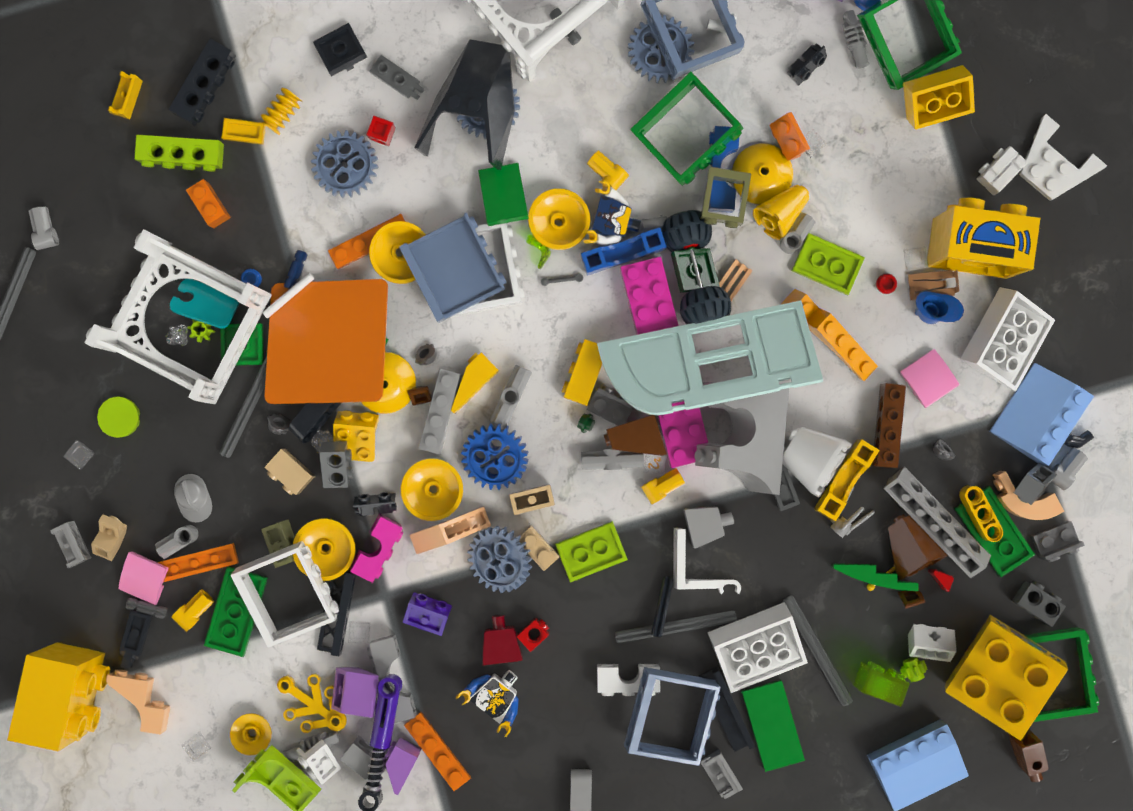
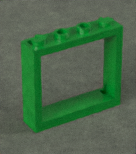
M882 0L857 15L890 89L899 90L903 88L904 82L920 78L962 54L958 44L960 41L952 31L953 24L946 17L944 12L945 6L942 0L924 1L946 50L902 76L896 67L874 17V14L898 0Z
M690 71L630 130L683 186L684 184L691 183L696 177L695 174L700 169L704 170L711 163L710 160L715 155L722 154L726 149V145L731 140L735 141L739 138L744 128ZM696 87L732 127L680 175L644 135Z
M1075 627L1024 635L1035 643L1076 638L1086 702L1084 706L1040 712L1034 722L1098 713L1099 698L1094 689L1096 678L1091 670L1093 659L1088 651L1090 639L1085 629Z

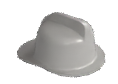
M187 474L179 478L174 487V495L180 512L188 521L195 523L204 521L211 514L213 507L205 482L198 475Z

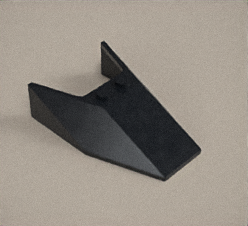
M471 39L468 41L434 100L414 148L424 156H428L435 124L442 113L479 118L485 122L488 161L497 170H501L515 112L510 52L508 53L500 44Z

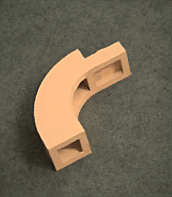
M998 471L993 474L995 478L993 480L994 485L998 491L1002 492L997 495V498L1009 513L1021 518L1044 520L1064 512L1055 493L1047 492L1030 505L1029 503L1022 502L1013 493L1016 489L1006 471Z

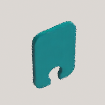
M185 279L180 283L178 291L183 293L189 292L194 297L189 302H183L180 298L173 296L170 301V309L176 314L217 328H225L230 324L240 303L238 300L207 284L193 279Z

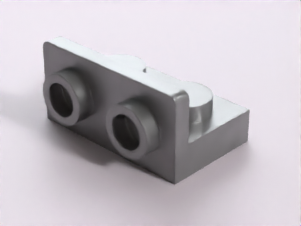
M605 386L602 389L597 388L587 410L617 426L625 424L634 407L622 397L614 396L613 390Z
M1067 521L1031 536L1039 558L1048 560V562L1060 559V555L1065 553L1068 555L1080 551V547L1085 546L1083 541H1079L1072 521Z

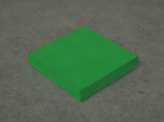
M257 323L235 366L263 364L262 323ZM229 324L225 328H220L221 361L240 324Z

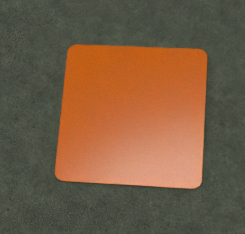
M365 279L310 282L270 316L265 381L266 402L270 404L377 402L382 398L388 284L385 280ZM277 283L272 287L270 305L289 290L284 287V283Z

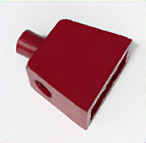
M504 615L492 616L493 628H488L484 631L483 665L522 661L523 654L515 627L505 626Z

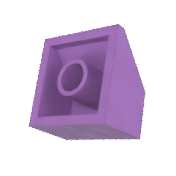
M401 737L397 743L395 741L392 742L385 755L388 758L385 764L394 794L399 795L421 751L420 747Z

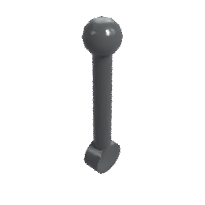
M577 274L574 277L557 279L543 278L541 279V284L547 286L549 283L575 280L581 282L583 275Z

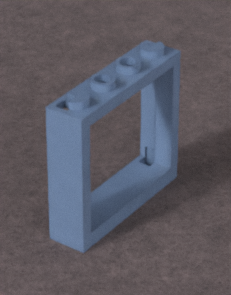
M642 0L640 4L673 79L739 54L744 48L745 41L743 35L736 28V20L727 8V0H712L731 45L682 64L656 5L657 2L662 0Z
M644 667L624 742L627 752L629 754L699 766L702 755H705L704 746L706 739L708 740L710 737L711 720H714L716 715L715 706L717 700L720 699V686L712 679ZM656 679L706 689L690 751L640 742Z

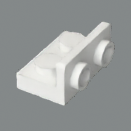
M322 739L306 753L300 748L296 750L300 756L297 760L303 768H307L305 772L312 781L316 779L321 785L341 769L329 747Z

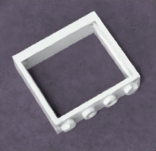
M507 223L493 226L483 224L478 225L475 230L477 233L501 229L514 296L477 303L454 316L522 303L521 298H525L523 286H518L517 278H520L521 275L519 265H514L513 258H516L517 254L515 245L511 246L509 238L513 237L511 225L507 226Z
M303 541L239 566L231 574L267 647L331 623L338 616V604L332 600L329 586L326 582H323L320 568L317 564H314L311 558V550L308 546H305ZM296 553L326 612L277 631L248 572Z

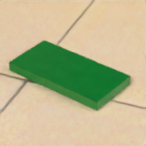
M986 486L982 491L1003 529V536L999 541L991 542L980 537L963 503L956 506L954 510L971 536L991 555L989 563L997 575L1003 577L1035 554L991 487ZM975 494L968 499L970 501L975 498ZM983 508L978 510L977 515L979 519H982L985 515ZM990 527L987 530V534L989 537H992L995 530L993 527Z
M227 566L204 646L244 657L255 622L231 577L236 568ZM248 572L262 599L268 577Z
M782 680L743 690V698L764 771L767 772L805 761Z

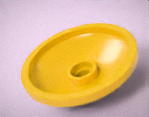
M759 143L745 148L737 156L732 166L733 171L751 173L747 201L759 205L789 189L792 184L793 168L791 161H787L780 148L771 144ZM762 168L767 169V175L761 173ZM733 183L737 193L741 196L743 185Z
M558 188L543 192L534 200L529 210L528 224L532 235L540 244L550 249L565 250L576 246L584 239L587 234L584 231H588L590 226V213L586 203L579 195L567 189ZM560 220L562 225L557 226L554 222Z
M404 221L392 222L381 227L373 236L369 248L370 261L374 270L382 278L392 283L405 284L415 281L416 279L403 254L397 256L396 250L399 246L405 243L410 244L426 234L418 226Z
M385 352L384 380L388 382V387L383 388V396L379 401L361 402L371 411L382 414L393 413L404 408L410 402L408 390L416 387V377L411 365L403 357L395 353Z
M440 459L421 460L412 465L403 477L401 483L402 500L406 508L414 516L422 520L437 521L450 516L461 503L463 497L461 476L446 461ZM432 485L437 487L436 493L430 491Z
M321 518L308 522L298 531L293 541V544L303 541L305 546L309 547L312 553L311 558L314 564L319 566L323 581L333 580L343 575L350 568L355 557V542L352 534L343 524L333 519ZM323 544L329 545L330 549L328 551L323 550ZM293 554L297 567L307 576L297 554Z

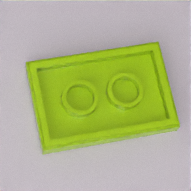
M808 233L791 271L848 296L865 257Z
M613 521L555 543L570 582L628 560Z

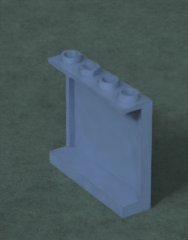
M467 212L464 213L463 217L418 240L399 246L438 323L505 290L503 284L507 283L502 272H496L494 266L497 265V262L492 253L487 254L484 247L488 245L483 235L478 236L475 230L478 225L474 217H469Z

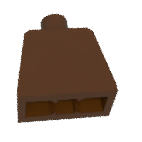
M1028 729L1021 741L1008 734L1019 767L1030 777L1031 782L1043 780L1042 772L1049 769L1043 742L1030 729Z

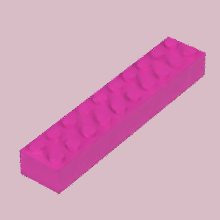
M661 257L621 266L620 272L636 335L679 326ZM685 402L673 403L672 406L682 405ZM700 408L684 409L670 414L657 415L670 468L695 463L697 445L708 443Z

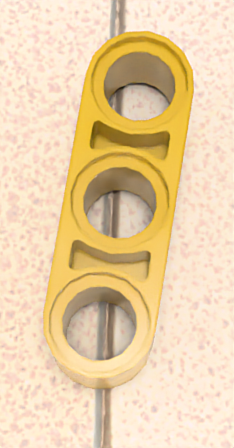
M964 486L960 490L959 496L980 537L991 542L999 541L1003 536V529L983 491L977 486ZM973 490L975 498L970 501L968 499V492ZM983 508L985 515L982 519H979L977 515L978 510ZM990 527H993L995 530L992 537H989L987 534V530Z

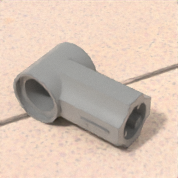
M36 207L29 210L33 228L31 239L35 249L41 250L58 246L59 238L56 230L52 227L48 208Z
M802 212L799 214L786 236L780 242L782 251L791 254L802 245L803 240L816 222L811 216ZM788 238L795 241V247H790L787 244Z
M1072 447L1062 461L1052 467L1051 471L1057 474L1052 482L1063 491L1068 489L1075 481L1076 473L1087 461V456L1082 451Z
M193 525L183 526L157 542L155 546L159 556L166 559L188 544L195 542L198 538L197 528ZM184 530L190 534L189 540L183 537Z

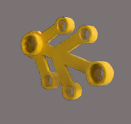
M316 673L311 674L307 679V683L312 689L313 698L297 688L291 676H283L279 679L277 688L281 693H290L307 705V707L296 709L292 707L287 708L283 713V717L287 721H292L296 717L320 714L324 719L315 721L310 719L304 720L300 725L301 731L309 733L312 729L328 727L332 731H340L347 723L346 715L331 709L333 695L328 694V689L334 690L333 685L328 686L324 691L325 697L329 699L330 710L323 706L320 689L321 677ZM311 677H316L318 682L313 684ZM282 682L288 683V689L282 687ZM287 711H292L294 716L292 718L288 717ZM338 718L339 724H334L332 719ZM304 723H309L311 728L309 730L305 729Z

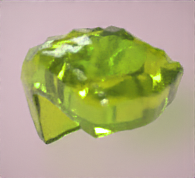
M528 235L527 244L538 248L542 253L538 264V269H542L551 255L550 248L540 244L533 235Z

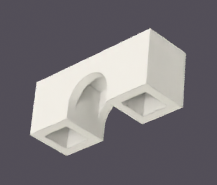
M597 664V691L602 693V696H613L614 693L634 696L635 692H638L644 667L660 670L659 664H638L637 676L627 681L619 676L618 664ZM656 679L652 696L655 695V692H660V680Z

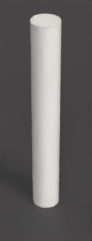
M309 272L262 312L264 316L269 318L313 281L315 279L313 275Z

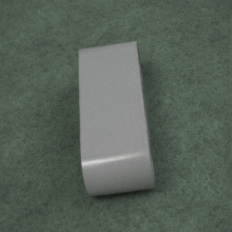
M571 769L570 811H591L592 769Z

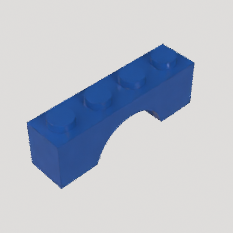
M715 126L713 132L709 133V144L713 145L731 127ZM739 138L735 141L731 140L726 145V149L722 154L715 155L710 160L711 167L721 168L723 159L737 152ZM713 180L708 211L733 213L735 210L736 189L729 186L726 182Z
M659 227L617 244L581 253V259L588 276L664 251L666 244Z

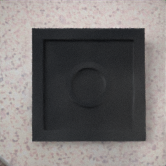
M349 23L313 41L331 77L345 69L350 71L354 68V64L368 58Z

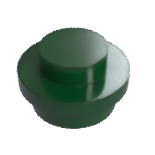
M584 413L581 416L577 428L581 429L582 433L592 430L595 424L593 415Z

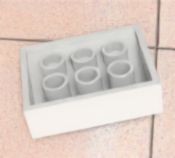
M1000 287L965 349L961 360L982 374L1016 391L1055 319L1018 291Z
M785 602L707 632L731 693L808 663L793 617Z

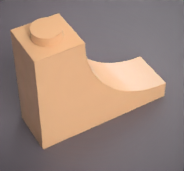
M481 507L410 534V538L416 554L452 543L491 526L485 508Z

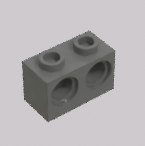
M347 441L322 442L319 454L323 488H348L350 479H353V467H349V462L352 460V452L347 447Z
M1038 463L1026 474L1013 493L1022 502L1032 505L1044 494L1057 474L1041 463Z
M1024 581L1012 602L1044 624L1053 627L1066 607L1060 603L1062 599L1053 593L1047 594L1044 592L1045 587L1036 581L1032 583ZM1033 591L1035 594L1034 599L1029 601L1028 594ZM1051 603V611L1046 613L1045 606Z

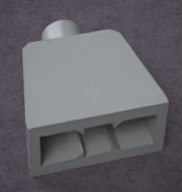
M716 506L683 509L693 548H698L725 536L723 527L734 524L732 513L720 514Z

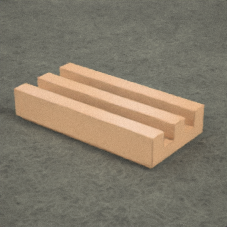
M735 259L719 282L720 287H722L736 266L739 267L724 289L728 292L741 272H746L729 296L731 301L752 272L751 269H748L737 259Z

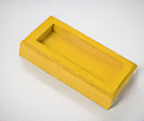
M224 118L221 138L223 140L263 145L266 126L260 122Z

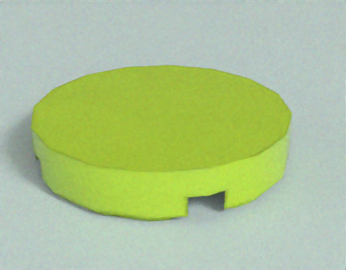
M109 398L103 402L98 410V425L104 433L111 437L129 436L139 426V409L128 398Z

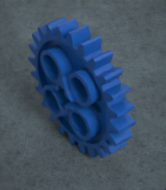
M492 423L489 424L488 429L482 425L480 428L481 432L475 429L473 431L474 436L469 435L467 438L469 442H465L463 445L466 449L462 450L461 454L466 457L461 462L467 463L464 470L471 471L468 475L469 478L476 477L474 483L482 481V488L486 483L489 484L490 490H492L494 485L500 490L502 484L508 488L509 481L516 484V477L521 479L523 475L521 472L526 471L527 467L523 465L528 464L529 459L524 458L529 453L523 450L526 447V443H520L522 436H514L516 430L509 433V426L502 430L500 423L497 428H494ZM497 439L502 443V445L495 446L493 445L492 440ZM506 446L510 447L509 449L502 452L499 455L498 459L495 457L485 467L480 466L488 462L492 455L496 456L497 454H499V452H501L503 448H505ZM482 451L485 454V458H479L476 452ZM510 455L514 458V462H507L504 457ZM494 467L498 470V473L492 474L488 468Z

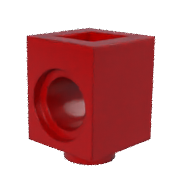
M373 115L367 137L371 141L389 147L396 127L393 122Z
M535 617L517 634V638L531 652L549 636L547 631L549 627L542 619L538 621ZM532 628L538 629L540 636L538 638L530 637L529 630Z

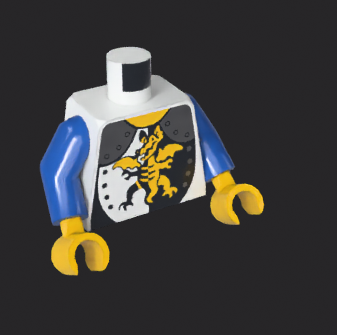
M510 670L505 673L502 679L495 673L492 676L486 674L473 679L464 691L456 695V699L463 695L465 701L461 705L469 701L474 703L500 724L497 728V733H499L501 728L506 729L507 733L504 737H507L511 731L510 726H512L518 713L519 699L516 696L517 691L512 687L518 677Z

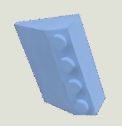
M1034 363L989 432L1036 463L1049 466L1094 396L1073 382Z
M941 719L867 755L893 811H898L969 776L956 741L948 725Z

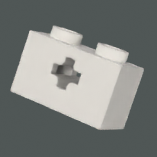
M913 624L908 634L909 656L951 662L956 653L955 630L945 627L937 628L924 624Z

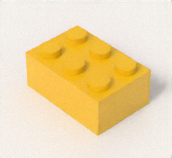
M963 65L903 83L906 119L915 130L975 112L973 75Z

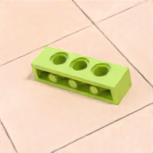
M136 135L135 160L140 162L141 166L154 167V164H158L168 169L182 166V169L195 170V167H202L204 171L211 172L216 171V169H222L224 144L219 140ZM159 148H162V149H163L162 155L159 156V157H156V156H155L156 150L159 149ZM182 149L183 156L177 159L176 152ZM199 151H204L203 158L196 160V154Z

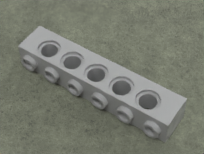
M905 466L888 479L884 489L970 578L987 567L991 555Z

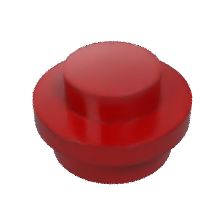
M882 274L876 281V287L879 292L890 294L895 291L897 280L891 274Z

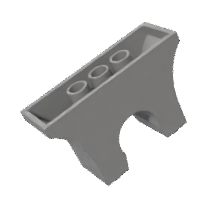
M790 379L779 381V384L789 383ZM703 382V385L713 384L716 382ZM789 388L709 405L711 408H723L728 412L732 420V431L728 439L723 443L697 445L695 466L719 468L729 471L743 481L748 491L780 495Z

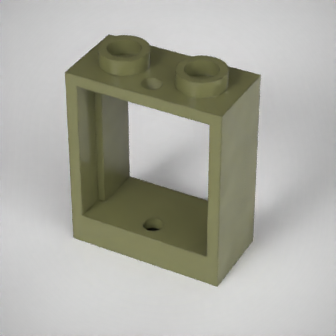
M710 167L707 173L700 219H705L704 223L709 225H717L718 222L724 223L725 227L728 228L741 226L744 222L751 173ZM713 180L743 185L738 217L708 212Z

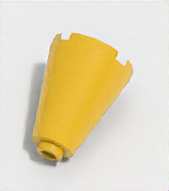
M794 185L757 205L753 210V217L758 226L762 224L766 228L764 232L768 236L780 240L786 236L809 201V192L802 185Z

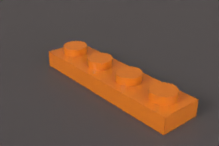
M402 214L328 250L336 268L339 270L368 255L370 243L375 233L386 224L396 221L406 222Z
M232 543L157 563L169 568L163 581L166 582L238 564L239 561L235 545Z
M422 712L404 724L405 728L453 791L471 779V776Z

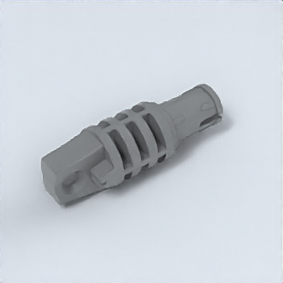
M854 10L846 11L843 14L844 24H842L848 44V50L853 52L856 68H864L869 65L865 52L867 43L862 25L857 20Z
M323 731L302 740L298 746L283 751V755L289 761H295L300 757L296 751L298 748L306 753L321 739L331 749L332 744L340 740V735L338 731L329 733Z

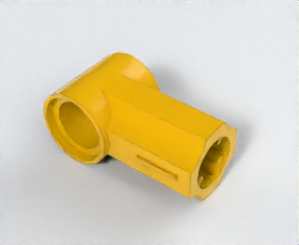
M599 150L587 162V165L615 190L629 177V174L621 166L611 162Z
M677 468L658 479H652L641 486L652 505L665 498L669 492L685 484Z
M201 589L187 604L180 607L171 618L187 632L199 621V617L215 601L207 592Z

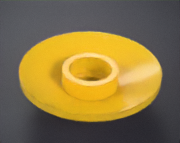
M254 713L240 716L235 720L230 730V740L233 747L244 755H257L262 749L265 750L268 747L272 738V731L268 721ZM249 730H255L256 735L251 736Z

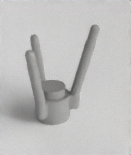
M854 487L852 488V490H851V492H850V494H849V496H848V499H849V497H850V495H851V493H852ZM860 507L848 520L843 516L840 519L838 517L836 521L830 520L833 523L830 528L843 538L871 517L875 511H870L854 524H851L864 510V507Z

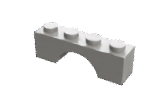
M440 369L419 445L420 450L441 454L451 409L461 381V374Z
M396 634L372 640L369 643L370 647H367L369 658L373 659L375 665L373 673L379 675V682L390 674L392 662L401 654ZM386 682L387 689L394 691L393 683ZM400 691L394 723L415 718L417 715L412 694Z

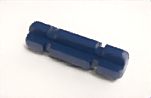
M296 251L294 256L296 259L292 261L287 275L289 278L285 280L284 287L290 289L297 283V279L299 280L305 265L303 262H306L308 256L306 252Z

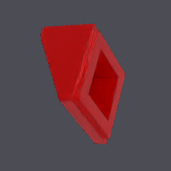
M929 569L928 572L944 591L949 592L954 580L953 576Z

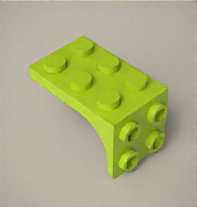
M272 745L266 751L262 749L254 759L257 762L252 760L243 770L244 773H241L235 779L234 783L236 786L232 789L235 793L245 783H260L293 811H303L321 791V788Z

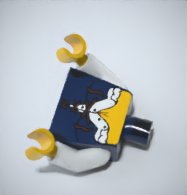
M598 181L602 184L603 188L602 190L595 188V192L604 195L600 197L592 230L584 231V233L589 235V240H583L585 244L594 243L608 246L624 238L626 229L639 232L641 220L630 218L632 208L629 207V202L618 191L610 187L608 182Z

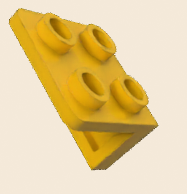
M338 411L333 423V441H347V447L352 452V460L373 462L375 459V432L379 422V415L369 412Z

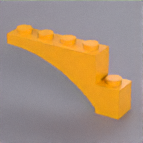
M794 289L781 304L801 300L809 330L829 347L859 379L865 381L878 367L876 363L831 313L819 308L807 294Z

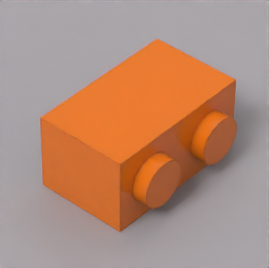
M202 179L186 189L200 214L210 227L215 228L231 218L212 186L206 180Z

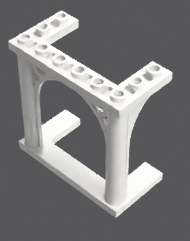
M497 0L462 1L465 4L472 3L476 9L474 11L477 16L489 23L487 27L494 36L499 35L503 40L501 44L508 53L512 51L515 55L517 73L522 79L527 78L530 82L536 77L535 68L546 53L609 0H578L557 18L539 24L524 23L512 18L500 7ZM610 0L617 10L624 5V0ZM500 10L501 13L499 15H496L495 11ZM509 24H513L516 27L514 34H512L511 27L508 28ZM525 28L529 31L530 36L528 41L522 43L518 39V34L521 29ZM538 29L541 33L536 34L538 37L534 39V30Z
M143 229L142 233H139L135 239L134 249L147 254L148 257L142 261L141 270L138 276L133 279L129 294L123 298L119 313L113 317L111 328L94 324L86 334L85 344L98 349L118 352L191 390L189 398L199 402L216 404L272 294L248 282L246 284L171 246L172 243ZM161 264H166L169 269V274L166 278H162L159 274ZM175 269H180V273L175 275ZM156 277L157 283L155 285H152V282H154V278ZM177 279L198 280L249 307L212 380L161 354L152 345L147 336L144 319L148 302L153 294L168 282ZM136 313H138L139 317L137 321H132L133 318H135ZM137 325L139 327L138 334L128 336L126 333L128 328ZM143 338V345L140 342L134 343V341Z

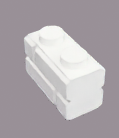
M1011 146L1005 149L1000 148L992 156L995 160L991 164L987 162L978 171L980 175L976 178L977 181L986 187L992 195L998 194L1027 164V161Z

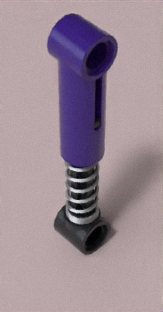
M396 674L385 676L378 684L379 693L370 739V746L373 747V750H371L372 757H370L371 764L368 765L370 770L367 772L369 774L366 779L367 783L363 787V792L358 799V805L362 811H375L383 800L382 790L380 789V781L383 779L381 774L384 772L385 752L391 746L399 693L402 689V680ZM386 682L394 684V691L387 689ZM366 796H372L375 803H369Z

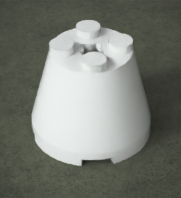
M797 428L788 439L791 443L786 448L784 447L782 464L812 494L819 498L825 490L824 487L829 484L847 455L844 452L850 449L852 444L844 439L808 428Z

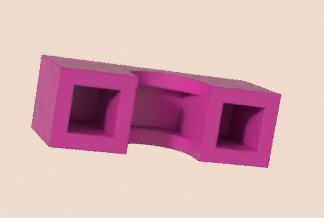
M378 514L369 532L371 536L380 541L379 548L373 553H365L358 550L349 568L350 572L372 583L375 578L378 579L383 572L382 565L384 561H388L392 556L394 543H398L403 535L401 524Z

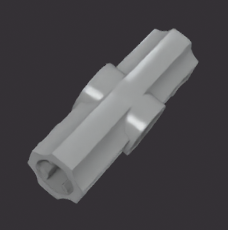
M515 365L490 419L491 422L497 425L500 423L501 427L504 428L508 425L532 374L531 371ZM510 390L516 393L517 398L514 402H508L505 398L506 393Z
M612 449L581 452L582 470H620L629 467H644V454Z

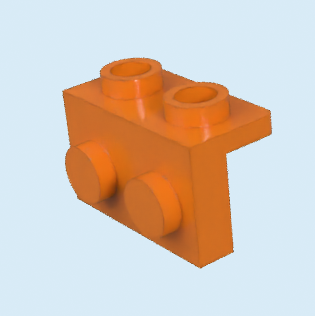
M792 112L786 113L769 125L787 161L800 157L802 153L810 149Z

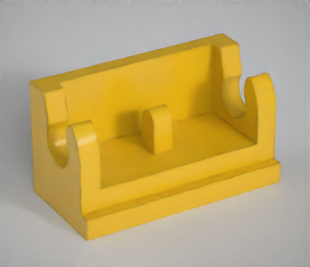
M121 71V79L112 106H109L108 111L111 114L130 119L143 81L136 75H128Z

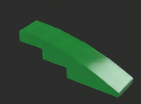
M832 563L833 569L876 586L896 590L918 591L917 582L897 581L896 573H876V565Z

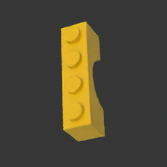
M857 439L814 510L836 521L846 506L848 496L855 483L870 467L879 450L866 441Z

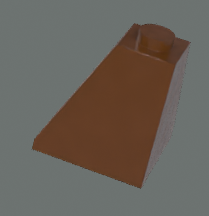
M655 415L606 429L607 434H604L607 447L611 446L612 450L660 456L667 455Z
M900 515L893 520L895 523L888 527L898 580L917 574L918 571L928 566L930 567L948 556L911 516Z

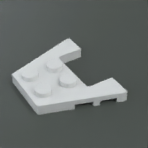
M1045 114L1039 122L1040 125L1034 135L1033 143L1026 155L1025 160L1027 164L1020 170L1019 175L1051 201L1103 170L1107 165L1097 156L1091 154L1079 169L1076 168L1047 143L1048 139L1060 125Z

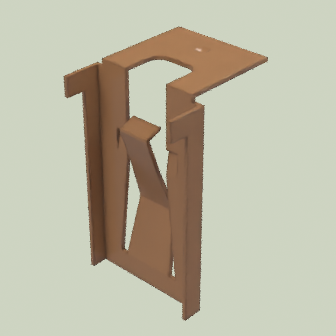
M946 270L909 274L910 300H916V297L920 294H915V292L946 287V280H913L955 278L956 287L928 291L955 296V293L960 291L958 270L954 272Z

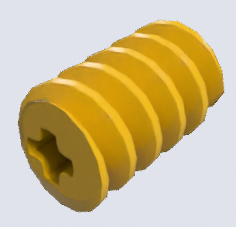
M283 87L280 89L283 95L276 94L279 102L272 100L270 103L273 109L266 107L269 115H260L263 119L262 123L278 135L281 133L277 128H285L282 121L290 122L287 114L295 115L292 108L300 109L297 101L303 102L291 91Z

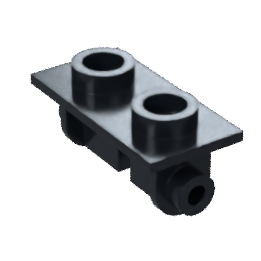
M817 43L811 45L801 55L806 61L803 62L798 58L788 68L787 74L791 78L795 76L798 86L803 81L808 80L812 72L825 62L827 54L824 45L822 47Z
M396 493L361 494L355 497L353 503L355 514H359V516L374 515V508H378V514L397 511V504L395 503Z

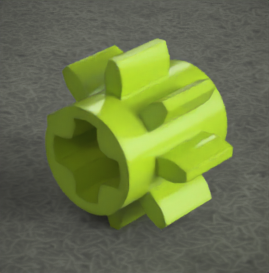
M192 319V326L187 327L192 332L189 337L195 338L197 336V342L200 343L203 338L210 341V334L215 333L211 329V325ZM198 328H205L204 332H198Z
M911 657L903 661L904 666L900 669L903 679L908 678L910 682H916L925 678L924 673L928 669L924 660L919 661L917 657Z

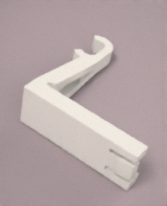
M674 528L673 587L676 589L718 588V592L722 594L724 592V585L734 584V591L739 594L741 585L734 579H685L686 529Z

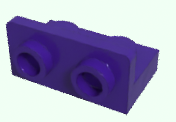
M413 593L403 623L442 636L452 605L429 598L424 594Z

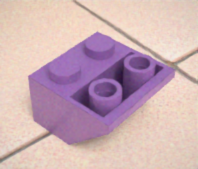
M336 667L331 709L343 714L373 718L377 704L376 694L379 675L359 667Z

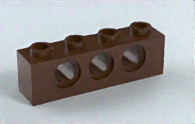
M880 384L874 447L879 452L873 460L872 466L898 468L906 385Z

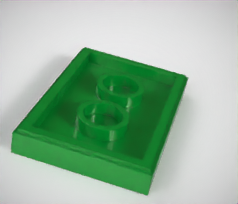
M519 163L503 165L501 170H497L495 167L478 170L488 226L529 219Z

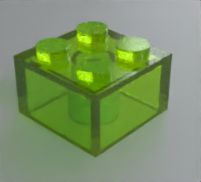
M869 661L868 664L861 662L853 685L862 693L902 707L910 683L904 679L905 676L900 674V672L891 668L885 671V668L881 667V665Z

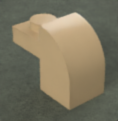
M102 514L98 521L100 531L91 544L92 553L112 561L122 544L127 525L114 516L108 517Z

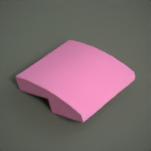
M935 349L900 372V375L911 387L913 394L924 408H927L959 386L957 379Z
M128 552L118 589L157 605L164 588L162 584L169 568L134 552Z

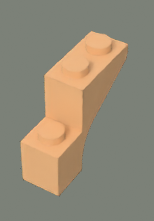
M115 670V672L108 674L106 678L107 684L138 709L141 717V732L161 735L167 730L170 706L164 705L162 701H152L150 703L154 678L148 677V674L145 673L127 674L128 671Z

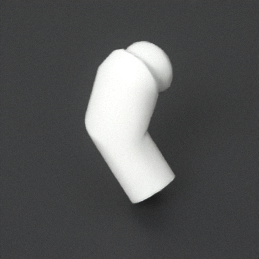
M730 11V14H732V15L735 17V20H736V19H737L736 13ZM709 19L707 29L726 32L721 20Z

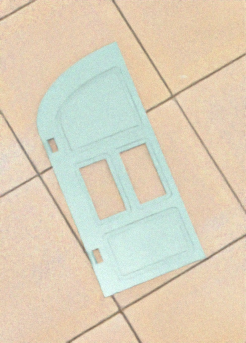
M801 300L724 316L707 322L691 323L597 343L603 367L616 391L631 406L650 415H665L679 410H689L777 392L781 389L823 382ZM741 325L745 344L696 354L692 334ZM748 356L753 375L703 385L699 370L700 365ZM791 379L789 383L779 384V381ZM685 402L682 405L672 406L673 403Z

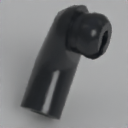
M1088 430L1080 436L1070 433L1064 444L1067 447L1078 449L1094 439V436Z

